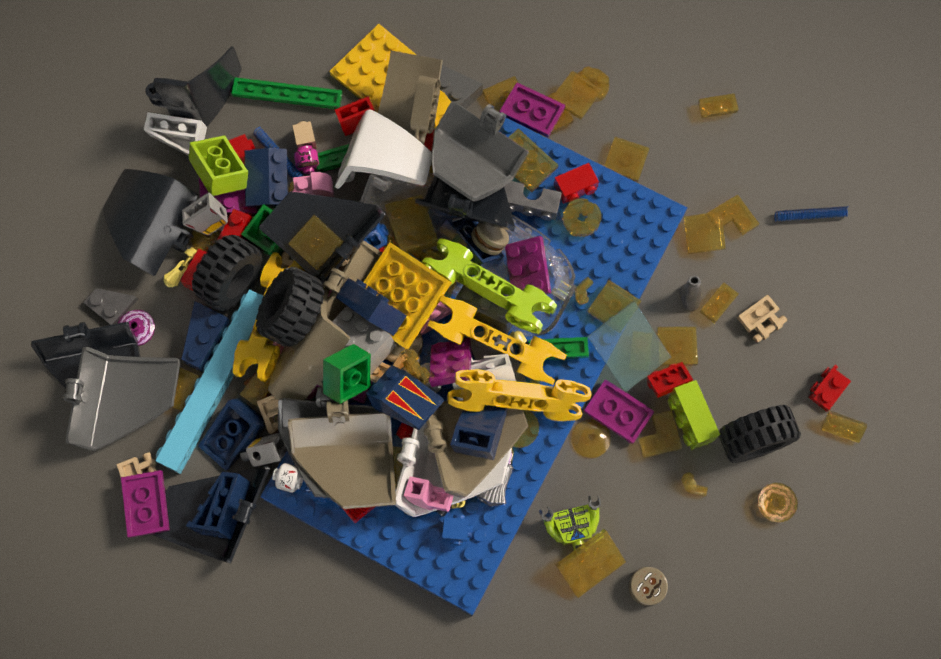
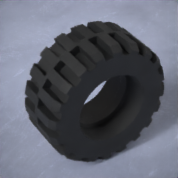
M237 235L224 236L222 239H218L213 246L209 247L207 253L202 256V260L196 266L197 269L193 274L192 280L194 294L218 311L229 310L235 307L241 301L243 295L247 294L249 289L254 286L256 279L260 275L259 272L262 269L263 262L260 250Z
M289 267L281 271L267 288L261 305H259L258 314L256 315V327L259 334L285 347L296 345L299 341L303 340L305 335L311 330V326L316 322V317L321 310V304H323L324 287L321 281L297 267Z
M777 405L758 410L731 421L719 429L720 441L727 459L732 463L744 462L775 452L796 442L801 436L792 410L787 405Z

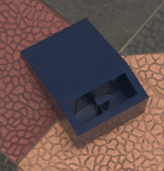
M485 405L484 409L480 412L463 410L456 424L450 444L455 453L494 460L508 408Z

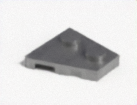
M96 288L83 303L110 325L119 322L121 317L129 311L138 299L133 295Z

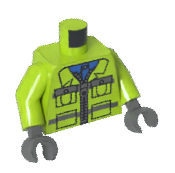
M598 495L596 502H592L591 496L588 497L589 505L555 513L547 506L548 513L545 515L541 509L539 510V514L544 519L547 533L554 540L562 543L563 546L572 544L575 555L587 552L584 541L591 539L592 535L596 533L599 523V507L601 505Z

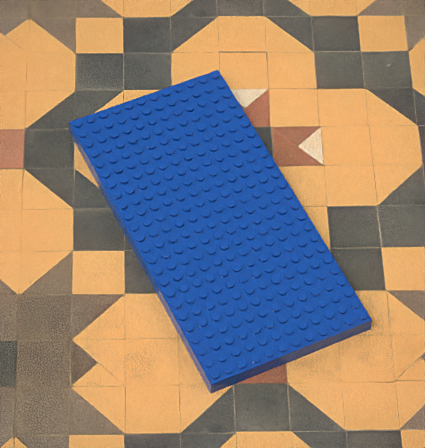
M506 118L499 132L529 152L512 180L513 182L524 184L523 194L527 199H538L542 195L543 188L557 191L554 187L555 177L587 163H590L599 180L598 188L591 195H582L572 203L566 202L563 204L560 199L556 220L548 221L539 216H526L522 212L514 211L512 216L515 230L513 232L506 230L509 235L508 244L537 236L543 237L552 293L547 296L557 304L556 311L553 314L542 311L532 313L543 324L540 334L512 325L508 335L511 332L520 331L527 341L532 340L533 336L541 339L588 337V358L556 359L543 362L544 372L555 380L553 385L524 376L526 382L554 387L558 380H570L583 384L592 391L688 207ZM430 209L405 252L421 263L425 257L435 260L445 259L446 257L437 249L438 239L434 235L447 219L457 216ZM504 247L502 250L504 257L487 270L510 283ZM455 281L445 292V297L455 299L463 284ZM452 313L445 317L447 321L451 320ZM477 326L474 329V334L484 331L481 326ZM434 329L423 334V350L419 355L421 360L420 366L430 363L431 345L439 342H449L450 340L444 338ZM514 343L512 346L515 354H517L518 345ZM471 351V357L473 360H475L473 353ZM383 360V363L388 364L390 366L394 365V363L389 360ZM407 362L401 369L403 370L410 362ZM453 384L442 385L436 394L442 397L444 401H447L448 392L454 390ZM580 390L575 391L576 393L585 395V393ZM368 396L365 404L348 399V404L372 406ZM576 402L575 404L580 406L582 410L585 402ZM523 410L528 427L511 450L512 460L510 465L513 466V470L505 491L506 504L488 506L479 500L476 495L465 500V505L462 508L450 509L445 517L453 518V515H464L465 519H469V525H473L472 538L467 537V542H463L462 545L450 544L449 540L442 539L444 517L440 516L436 511L413 517L395 505L376 506L354 524L346 512L333 500L327 501V504L315 503V500L311 499L310 494H307V485L304 480L301 488L291 493L276 488L275 480H272V477L260 497L473 616L576 420L555 421L546 418L543 411ZM569 410L570 413L577 414L574 410ZM390 417L396 492L404 465L397 459L398 454L402 451L403 439L399 438L396 433L402 422ZM288 451L278 465V469L284 463L295 466Z

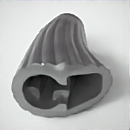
M695 275L691 276L687 283L682 285L680 291L682 305L687 310L694 311L700 306L702 286L700 278Z
M508 463L503 484L477 495V498L488 506L506 504L505 491L513 466Z

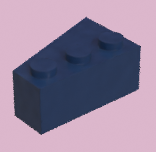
M348 277L336 298L367 321L394 336L407 315L388 303L389 299L379 294L377 296L378 292L369 286L367 287V284L358 278L355 282Z
M194 301L182 360L186 365L204 373L203 369L206 362L210 361L213 357V350L217 344H220L223 338V331L226 327L230 326L231 321L228 317Z
M222 472L209 490V497L203 505H199L197 508L199 512L192 522L189 521L186 527L198 534L232 539L238 522L232 519V516L238 510L240 505L238 503L239 499L245 500L251 482L240 474Z

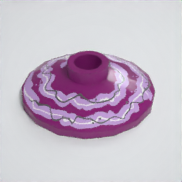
M143 310L129 311L118 322H129L130 326L137 323V327L132 330L137 337L139 346L150 341L155 333L154 319Z

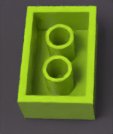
M225 135L190 142L189 161L212 196L247 188L248 170Z
M697 380L674 388L667 401L670 409L674 410L677 416L675 417L677 426L683 430V440L686 446H690V449L694 450L712 443L720 436V433Z

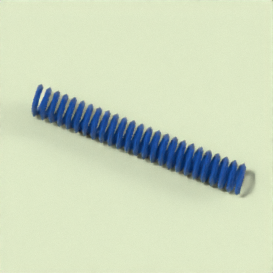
M261 127L255 129L253 135L265 148L275 147L279 149L263 129L258 130ZM287 157V173L292 179L294 177H303V174L296 169V166Z
M848 206L826 207L823 209H794L791 211L780 210L775 212L774 219L775 221H791L797 219L809 220V218L815 219V217L816 219L818 217L819 219L821 217H847Z

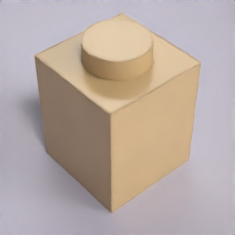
M302 121L292 125L298 148L312 146V148L317 149L311 121Z

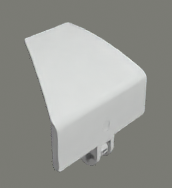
M366 110L353 133L347 153L338 172L335 188L339 189L345 182L352 181L355 177V171L387 176L423 186L426 183L432 162V152L393 121L373 110Z
M427 422L420 430L414 428L411 438H403L402 451L397 457L404 465L396 489L395 506L413 517L436 511V509L431 511L412 504L404 497L410 476L429 480L433 486L444 488L435 453L428 450V439L423 432L428 427ZM512 448L467 497L459 498L454 496L451 505L503 484Z

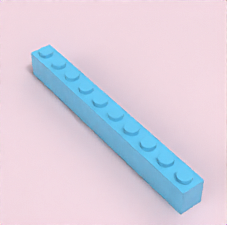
M249 289L248 293L244 294L241 298V306L238 311L236 310L233 313L230 326L224 329L223 338L220 344L215 346L213 350L214 355L211 360L206 362L202 377L196 380L192 395L186 398V406L177 415L173 430H169L164 446L160 447L157 451L156 462L179 474L182 473L234 377L233 363L237 344L241 339L249 341L263 295Z

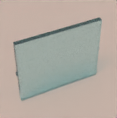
M634 301L587 336L625 392L671 358Z

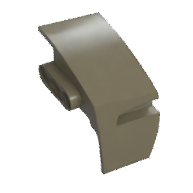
M391 51L378 113L402 127L424 144L426 134H431L435 125L443 60Z

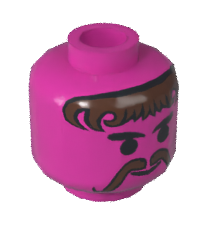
M312 146L297 148V151L294 153L296 169L303 171L304 174L315 172L314 169L319 165L317 150L312 148Z

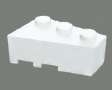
M147 112L144 131L151 137L189 156L190 142L204 140L207 129L206 125L199 120Z
M508 354L484 356L483 360H473L471 357V370L489 371L495 376V380L516 381ZM452 383V384H453V387H454V390H455V389H464V388L459 387V386L456 385L455 383Z

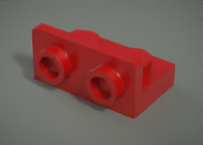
M683 362L671 364L667 368L654 371L647 376V386L649 389H653L657 398L671 393L678 386L693 381Z
M836 364L831 368L827 367L820 375L823 379L813 384L810 388L812 393L808 397L827 412L851 382V380L836 370L838 368Z

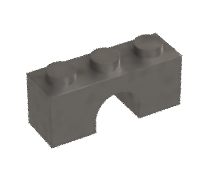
M511 181L505 186L511 212H522L526 216L535 215L548 221L556 220L562 192L543 188L542 195L538 199L529 200L523 194L524 184Z

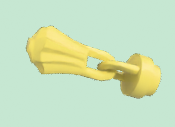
M193 247L187 249L184 253L188 258L180 261L173 270L164 275L163 281L167 287L173 288L178 286L181 277L189 266L188 262L193 259L197 252L196 249ZM181 265L184 267L182 271L178 269Z

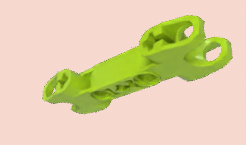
M439 239L437 249L446 258L435 260L425 257L422 261L424 265L452 282L450 286L457 281L496 305L508 310L505 314L506 320L520 329L540 334L543 324L532 313L542 311L553 314L556 311L557 304L542 290L528 284L522 291L478 264L471 262L473 258L472 252L459 243Z

